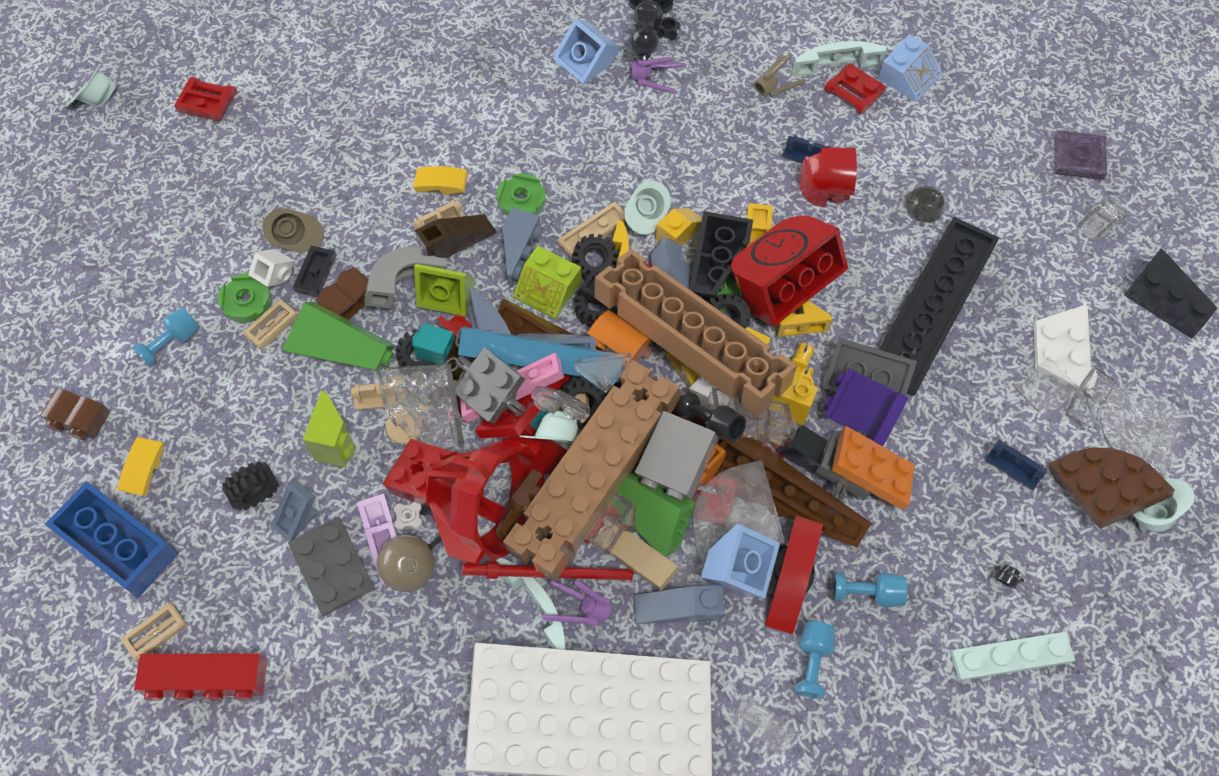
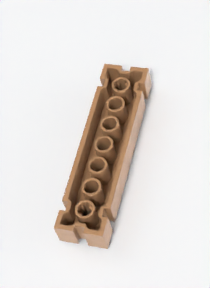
M630 249L618 258L615 269L609 265L595 277V298L609 309L616 306L620 317L731 399L736 395L741 398L740 405L757 418L772 404L774 395L779 398L792 385L797 367L796 364L780 353L774 357L769 353V345L657 266L647 267V259L634 250Z
M634 360L630 362L620 376L621 388L613 386L523 513L526 518L525 524L521 526L516 523L503 541L510 554L526 564L530 559H533L532 562L535 569L554 582L557 581L568 565L567 552L569 550L573 553L577 552L644 454L663 411L671 414L680 400V386L662 376L657 381L652 379L651 370ZM548 535L551 536V539L544 538V539L541 541V538H542L543 536H545V537H547Z

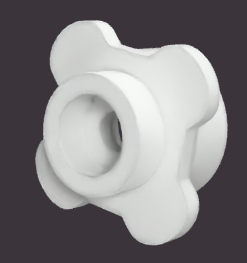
M415 502L410 505L397 504L394 507V512L396 513L394 525L396 529L419 528L422 525L419 514L422 509L421 505Z

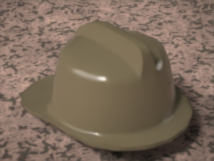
M279 208L271 211L263 221L262 231L265 238L270 244L303 253L309 251L311 245L319 247L323 241L324 231L321 223L309 214Z

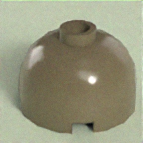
M404 534L391 538L381 548L382 550L379 553L376 565L380 578L388 587L395 591L411 592L420 589L428 583L434 572L435 559L433 551L427 542L417 536Z

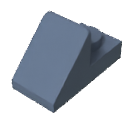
M297 480L288 483L271 527L288 541L295 539L320 513L312 506L316 496Z

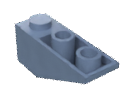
M513 207L503 225L509 287L513 288L516 280H519L525 261L533 253L535 240L539 241L543 233L539 215Z

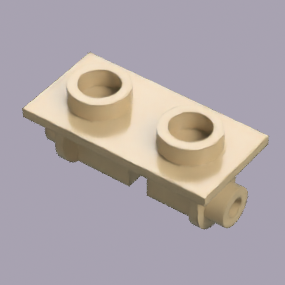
M451 200L450 203L440 207L439 210L432 211L422 217H417L418 220L412 224L415 229H418L436 219L462 217L465 215L461 210L463 208L460 201L454 202V200Z
M407 380L366 385L356 384V386L351 388V396L354 398V410L408 405Z

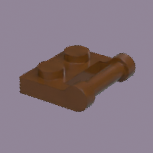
M532 469L513 495L511 506L496 529V535L501 540H505L519 517L525 518L523 513L529 506V502H532L541 489L538 483L543 474L535 469Z

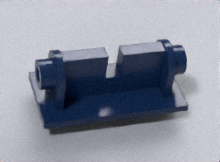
M797 135L793 137L788 136L787 146L782 157L802 163L806 156L811 157L821 153V148H829L831 146L815 142L810 144L809 140L797 137Z
M1000 439L985 459L1032 490L1036 488L1039 481L1047 473V469L1044 468L1043 464L1036 463L1009 446L1006 441L1003 442Z

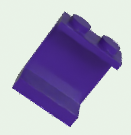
M850 368L847 372L841 371L835 383V386L839 387L835 396L829 395L822 408L826 411L824 417L847 426L856 432L862 430V435L865 432L867 438L884 446L909 397Z

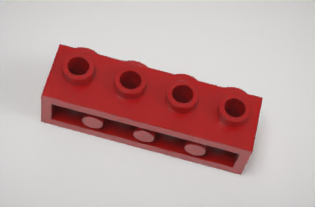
M260 653L140 654L134 690L143 695L145 700L162 701L163 696H174V699L179 701H191L193 696H204L205 700L221 701L223 696H234L235 700L250 701L253 700V696H263L267 660Z

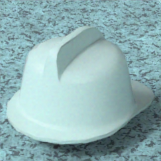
M101 64L98 65L90 80L74 95L65 107L75 99L92 106L104 104L109 99L116 85L98 69Z
M650 180L643 182L636 188L624 210L626 222L634 232L647 235L657 229V224L665 217L671 206V197L667 188L657 181Z
M552 411L543 417L535 436L520 435V437L549 439L572 445L578 437L577 420L573 415L561 411Z
M1164 478L1175 489L1173 497L1133 514L1140 525V530L1142 532L1147 530L1163 532L1170 529L1175 521L1194 504L1195 495L1192 488L1179 479Z

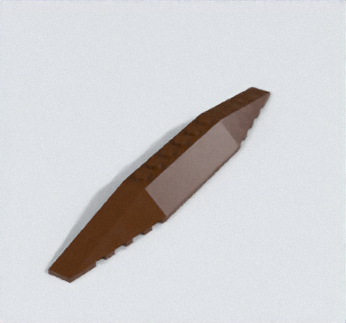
M506 299L501 301L498 313L505 321L511 335H574ZM596 346V350L604 351L603 349ZM622 362V368H621V374H620V376L622 375V373L625 371V369L627 368V366H628L630 363H627V365H626L625 363ZM568 374L570 376L568 382H571V378L575 377V375ZM600 380L602 387H605L607 390V395L613 386L621 388V380H619V383ZM589 394V409H591L594 405V398ZM678 404L676 405V407L674 408V410H673L672 413H671V414H673V415H675V416H678V414H677V406H678ZM698 416L692 419H685L708 429V421ZM745 433L735 442L718 440L717 445L726 451V455L714 476L727 480L729 478L739 479L737 498L744 500L746 504L753 507L759 506L772 511V514L778 517L784 516L794 520L795 516L822 523L824 535L856 548L859 546L870 528L871 522L836 497L834 498L828 491ZM714 488L715 490L725 495L726 490Z

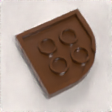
M1091 447L1079 450L1049 463L1048 467L1051 474L1099 529L1171 498L1175 491L1141 457L1112 448Z

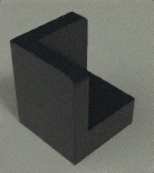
M801 425L796 431L792 444L782 447L779 454L800 467L808 468L820 463L828 440L806 426Z

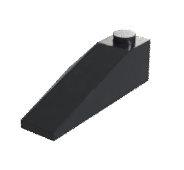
M703 211L689 290L698 296L716 297L732 271L731 264L733 259L750 242L753 225L752 219Z

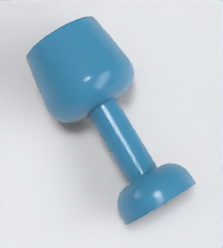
M183 307L164 318L163 325L167 330L150 344L145 346L139 343L132 347L150 367L156 360L153 354L169 341L175 338L178 342H186L200 328L198 323Z
M835 572L833 599L834 601H842L847 593L874 595L875 601L880 607L905 606L907 600V579L904 576L884 572L876 577L875 583L847 582L844 574Z
M807 621L799 642L801 650L809 654L806 680L796 685L794 693L813 699H824V688L817 684L821 657H828L835 650V627L824 622Z

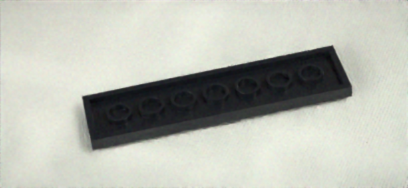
M956 217L952 218L879 350L917 361L907 393L913 396L916 395L1000 238Z

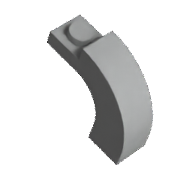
M416 246L402 247L386 253L375 263L370 272L365 292V306L391 308L395 295V285L401 280L415 278V264L446 269L447 258L421 255L422 247Z

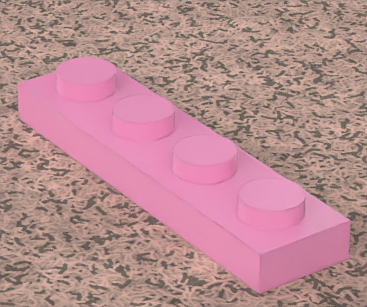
M556 353L517 370L526 379L518 389L515 400L564 378L561 360ZM460 398L462 417L467 423L482 417Z

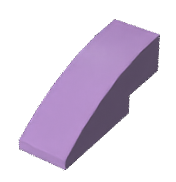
M385 492L356 502L376 569L377 558L382 550L381 548L391 538L398 536Z

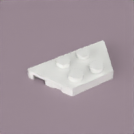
M1083 305L1037 320L1034 324L1035 370L1046 376L1053 377L1064 386H1067V384L1081 391V395L1085 397H1090L1093 391L1088 307Z

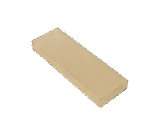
M613 202L559 238L557 244L572 259L576 243L580 242L582 237L586 236L588 238L589 234H594V237H597L598 234H602V239L615 232L618 220L623 221L624 225L627 223L625 212L616 202Z
M614 520L595 540L600 548L660 591L679 571L678 565Z

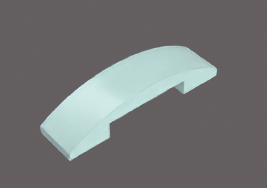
M845 41L822 45L803 53L795 59L793 76L816 74L818 66L858 61L860 68L882 65L887 49L882 45L859 41Z
M503 558L496 560V562H499V565H516ZM504 577L513 591L524 585L543 614L558 615L548 594L533 577ZM549 621L551 625L544 630L546 639L553 649L566 650L561 622Z

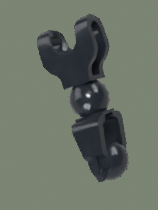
M629 0V6L635 10L634 17L636 21V28L630 36V44L639 60H648L657 49L659 44L658 27L662 21L663 13L673 8V0Z

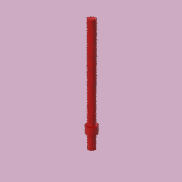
M486 561L485 564H478L477 566L467 563L462 564V575L485 576V579H498V576L548 578L538 572L535 566L499 565V562ZM566 567L559 578L632 581L633 571L631 569Z

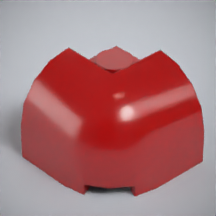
M821 148V153L805 157L799 175L800 189L802 195L809 203L825 208L827 200L843 202L849 200L851 195H854L857 178L856 148Z

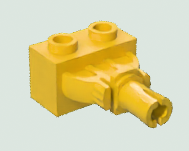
M807 343L799 344L797 352L792 359V362L797 365L792 385L779 398L774 395L772 404L765 410L800 425L805 424L819 388L814 386L812 378L814 369L810 367L807 374H805L810 359L814 354V347L811 345L808 346L806 353H804Z

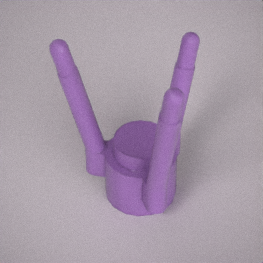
M672 57L633 61L632 80H638V85L677 94V90L647 81V78H651L652 69L686 67V63H666L673 61Z
M578 580L574 582V585L589 596H585L558 582L549 581L551 586L583 601L581 611L585 614V617L543 614V620L582 623L595 627L597 621L604 623L608 619L611 612V602L608 598L599 595Z

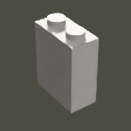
M663 411L635 473L641 479L640 483L653 490H656L657 486L667 490L666 495L678 501H682L683 497L692 500L719 438L716 432Z

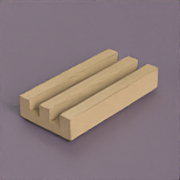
M279 299L242 334L262 351L297 319L298 313ZM282 308L284 309L275 319H271ZM268 320H270L266 324V327L264 329H262L256 336L253 335Z
M170 602L121 637L120 640L134 661L138 663L140 654L152 653L188 625ZM171 613L172 616L158 627H154L147 635L132 645L131 641ZM174 622H177V623H175L173 626H171L169 629H167L165 632H163L161 635H159V636L156 637L154 640H152L150 643H148L146 646H144L143 648H141L139 651H136V650H138L140 647H142L144 644H146L147 642H149L151 639H153L155 636H157L159 633H161V632L164 631L166 628H168L170 625H172Z

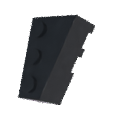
M1162 248L1124 295L1191 339L1202 329L1217 309V306Z

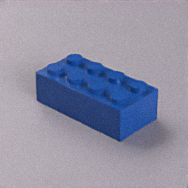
M87 481L45 523L48 528L136 598H139L178 555L168 543Z

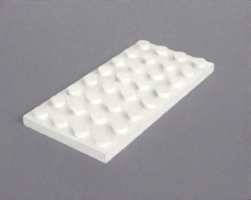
M475 643L465 772L527 776H712L710 661Z

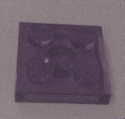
M1057 130L1054 136L1055 174L1104 180L1107 175L1106 136Z

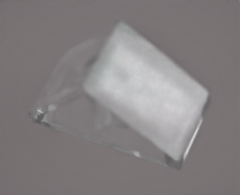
M631 352L577 358L574 368L578 373L607 393L630 364Z

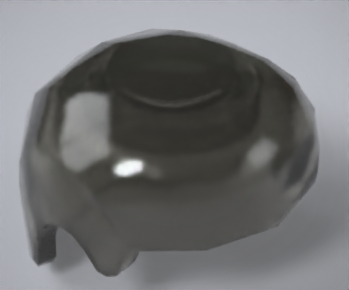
M924 185L913 189L907 195V211L914 214L916 221L931 224L943 216L944 196L938 189Z

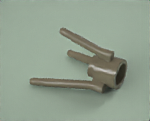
M791 53L786 57L781 55L754 82L755 90L763 97L769 94L773 98L778 93L806 82L805 79H801L776 88L778 79L774 74L792 57Z

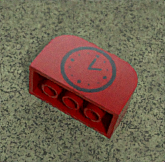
M795 216L781 221L738 253L731 264L741 298L748 305L750 314L773 327L849 269L839 228L811 216Z

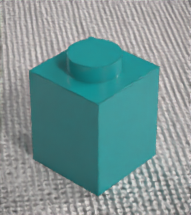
M423 323L420 331H417L413 336L412 346L417 358L444 365L455 338L452 331Z

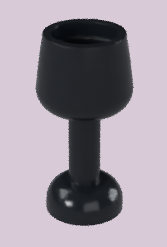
M687 392L679 400L677 406L679 417L692 419L698 416L708 421V429L716 432L719 439L735 442L744 433L746 419L731 407L721 405L711 411L701 406L700 398L693 392Z

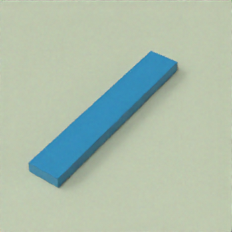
M462 327L458 355L477 358L483 347H486L507 364L524 367L556 353L561 360L564 374L585 375L586 378L592 376L595 377L594 379L619 383L624 357L621 354Z

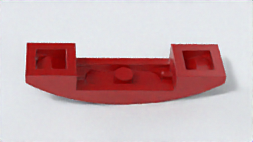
M795 516L765 623L766 627L793 635L813 568L822 532V523Z

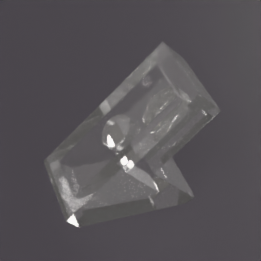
M617 492L585 539L603 553L610 554L623 531L634 534L636 505Z

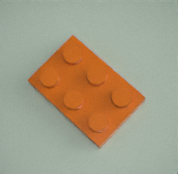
M845 426L839 432L832 471L901 510L910 505L915 465L859 432Z

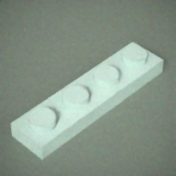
M1066 632L951 651L959 681L1067 664L1075 661Z

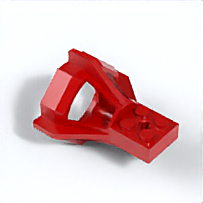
M517 436L505 438L471 452L457 453L410 439L384 480L383 485L395 496L431 508L449 557L477 566L482 558L495 561L510 554L503 543L504 540L497 537L496 529L507 514L513 495L532 469L543 474L538 486L542 488L544 485L545 468L538 460L544 450V445L540 441ZM509 462L512 484L507 506L504 507L483 497L486 483L500 463ZM478 516L496 524L482 537L479 536ZM519 517L516 523L523 526L526 518L522 519Z

